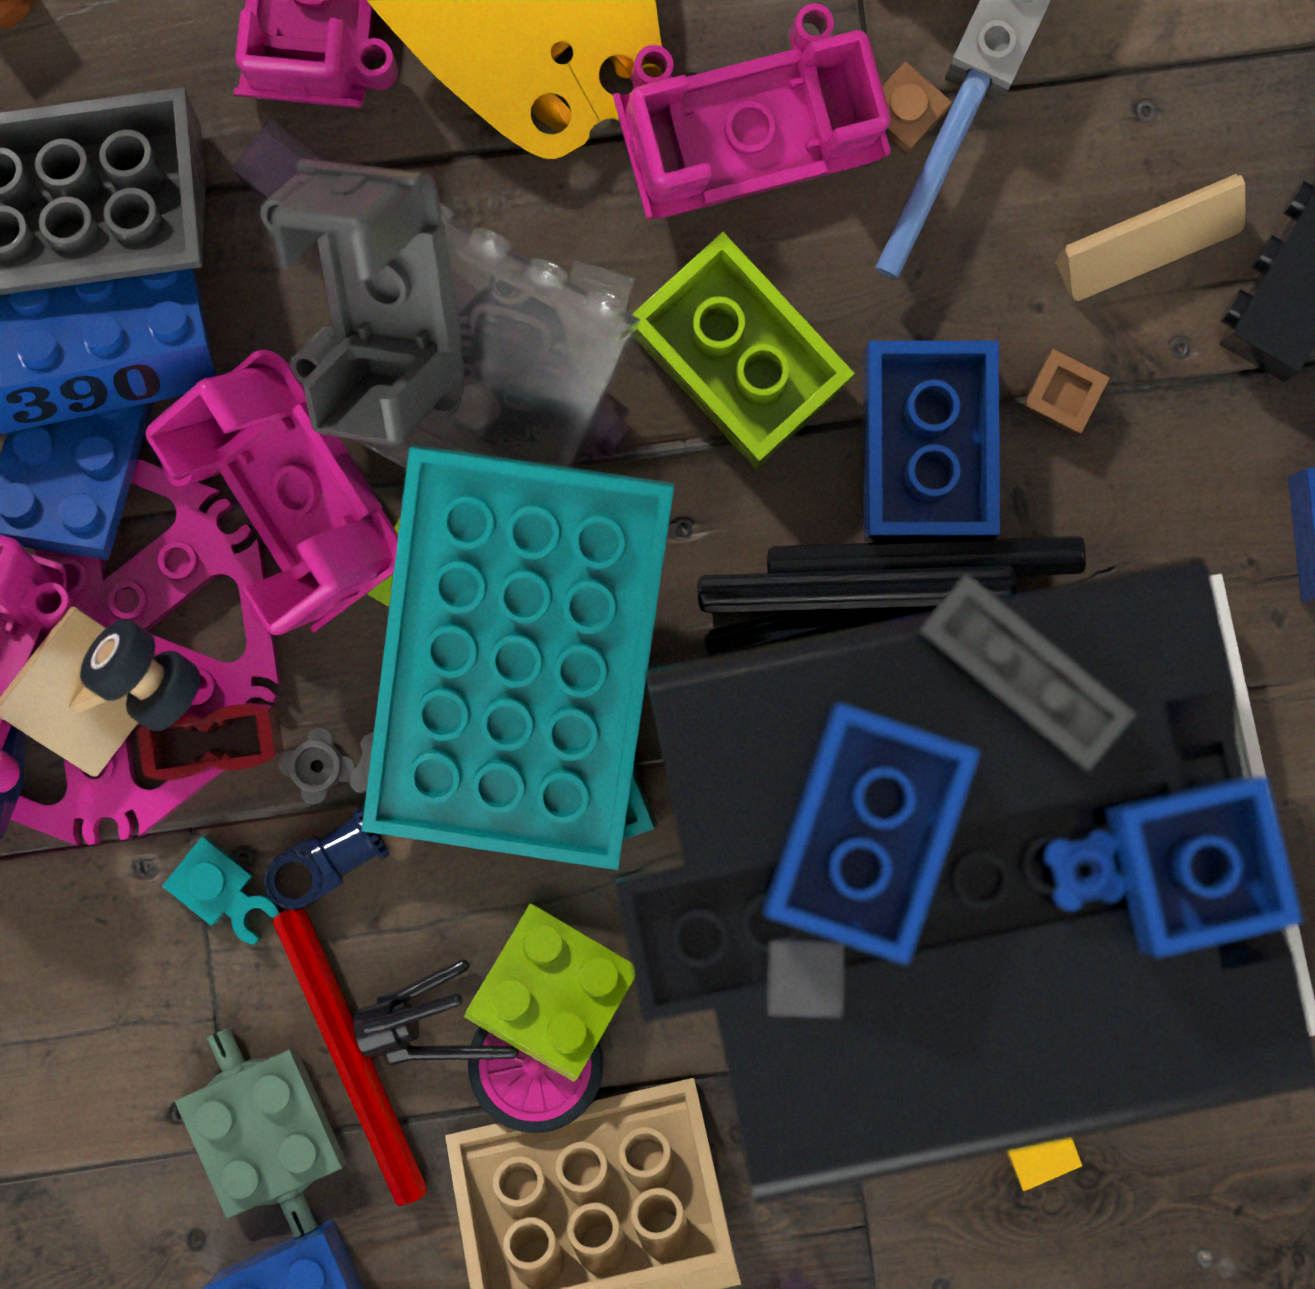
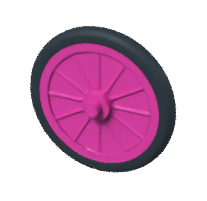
M481 1027L477 1029L471 1045L512 1046ZM600 1041L575 1082L518 1050V1056L514 1059L468 1060L470 1084L475 1097L483 1109L502 1125L527 1133L550 1132L576 1120L594 1100L603 1075V1053Z

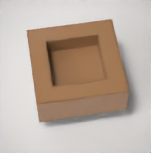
M905 61L882 88L891 118L890 125L885 130L886 136L909 155L950 109L952 101Z
M1052 349L1021 409L1078 437L1082 434L1110 377Z

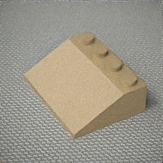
M694 1078L592 1101L585 1112L576 1120L550 1132L527 1133L513 1130L501 1123L445 1135L470 1289H723L741 1285Z

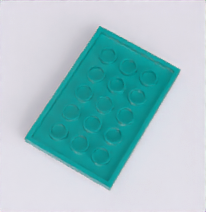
M414 444L409 447L362 831L618 870L647 680L645 671L648 670L675 483Z

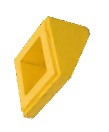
M1072 1138L1006 1152L1023 1191L1082 1167Z

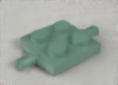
M231 1026L206 1037V1041H208L221 1073L216 1075L207 1086L179 1098L175 1103L226 1219L258 1205H275L279 1203L293 1233V1238L316 1229L319 1225L314 1219L303 1191L313 1181L342 1169L347 1164V1161L296 1046L268 1059H250L245 1061Z

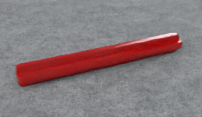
M304 907L283 911L273 918V925L395 1204L400 1207L418 1201L427 1194V1185L371 1059L363 1055L357 1044L353 1027V1016L307 911Z

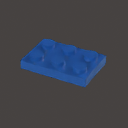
M154 402L7 433L0 454V535L15 539L25 548L109 561Z

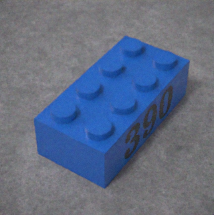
M195 268L0 295V434L183 396L199 381L217 376L200 285Z

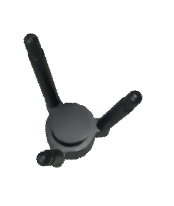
M464 959L398 991L380 995L377 997V1004L359 1008L354 1014V1033L363 1055L369 1059L387 1055L392 1066L412 1060L514 1059L518 1056L519 1051L513 1046L494 1045L411 1046L410 1042L417 1040L419 1037L418 1020L461 1006L463 997L460 994H454L413 1007L408 1001L466 972L470 964Z

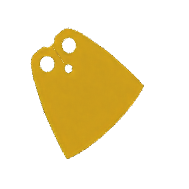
M366 0L423 65L447 88L510 141L544 159L563 157L584 145L589 138L591 129L599 121L612 118L619 120L613 96L602 87L599 79V70L607 58L614 55H623L635 62L637 54L644 47L650 45L662 47L655 0ZM563 41L572 47L573 57L569 63L559 64L552 59L551 49L555 43ZM654 64L642 66L644 73L650 77L662 75L660 68ZM547 93L563 97L571 110V120L568 126L562 132L554 135L539 131L531 119V107L534 101Z

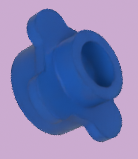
M1095 831L1090 834L1087 840L1069 843L1066 840L1057 839L1047 847L1045 860L1052 866L1053 878L1057 885L1053 897L1061 908L1073 911L1077 910L1085 901L1101 898L1106 902H1115L1123 895L1125 881L1116 873L1113 855L1117 845L1115 839L1110 834L1103 831ZM1082 864H1088L1092 869L1091 875L1087 878L1079 875L1078 870Z

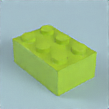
M724 232L719 234L628 317L629 333L756 470L850 385L855 375L850 367Z

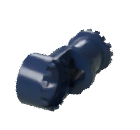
M362 806L353 810V818L322 837H318L315 834L311 835L270 862L265 871L264 885L267 895L275 904L288 909H298L311 905L318 898L343 884V876L375 856L383 860L390 855L384 840L381 837L378 838L380 834L362 831L364 808ZM292 861L305 864L313 877L309 892L298 899H290L284 896L277 885V875L280 869Z

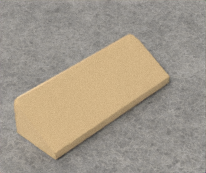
M1232 175L1066 245L1058 255L1055 263L1070 298L1073 301L1083 300L1241 233L1246 223L1244 179L1242 175Z

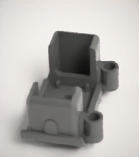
M302 159L296 163L298 172L312 173L314 175H294L262 204L260 213L265 226L274 233L279 263L282 268L287 269L316 241L318 242L333 327L326 326L321 328L292 357L290 368L294 377L303 384L310 424L315 432L323 435L396 446L408 437L427 414L444 417L454 415L460 405L464 391L465 374L460 346L461 334L445 225L442 222L437 186L432 176L427 173Z

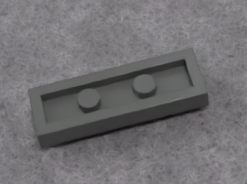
M967 574L962 577L917 631L1084 770H1090L1136 715Z

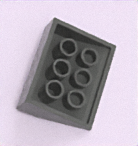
M185 87L0 112V295L202 267L206 190L202 131L200 121Z

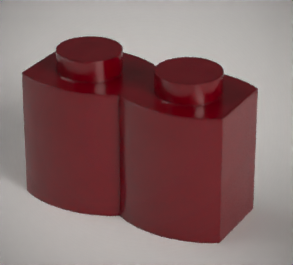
M245 703L220 708L209 715L193 712L184 713L177 722L160 731L149 730L143 725L137 728L143 775L158 780L183 779L203 773L213 767L223 770L249 769L268 763L284 753L278 708L268 704Z

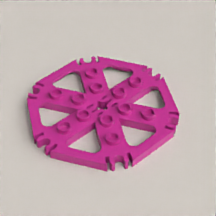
M138 459L131 484L169 498L176 508L175 522L167 531L109 577H107L105 560L34 549L35 556L60 563L65 567L67 575L66 591L82 607L85 614L106 628L116 621L128 619L149 631L218 575L230 576L235 580L239 588L246 636L244 654L234 662L225 663L151 634L155 640L154 657L165 651H176L198 667L200 672L199 688L192 704L185 713L193 712L209 715L223 707L251 703L256 698L277 703L279 695L274 690L264 686H255L256 678L258 677L270 679L282 686L275 635L269 633L264 626L256 622L250 611V603L242 592L243 587L267 578L261 540L256 539L249 548L240 553L236 552L235 547L243 546L249 542L255 530L250 525L245 524L232 534L223 532L221 520L225 514L235 507L231 500L227 498L217 500L210 506L206 514L203 512L204 508L214 497L222 494L221 491L199 482L181 487L174 486L165 478L162 468ZM129 734L97 776L89 775L64 759L67 791L63 799L56 804L45 805L20 795L10 820L77 846L82 845L79 836L80 818L84 819L82 825L83 838L87 845L101 843L99 825L104 818L110 817L117 822L120 840L131 839L135 833V823L130 814L131 811L135 812L139 823L138 836H143L225 770L213 767L208 771L187 778L167 780L160 787L153 790L144 789L137 784Z

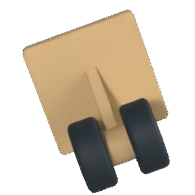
M70 607L1 695L0 718L89 775L97 776L138 723L149 730L160 731L170 727L184 715L197 694L200 684V672L194 663L176 651H165L154 657L155 640L153 636L135 622L128 619L119 620L106 628L77 607Z

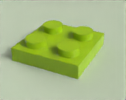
M530 903L463 1017L575 1082L635 979L633 966L630 961Z

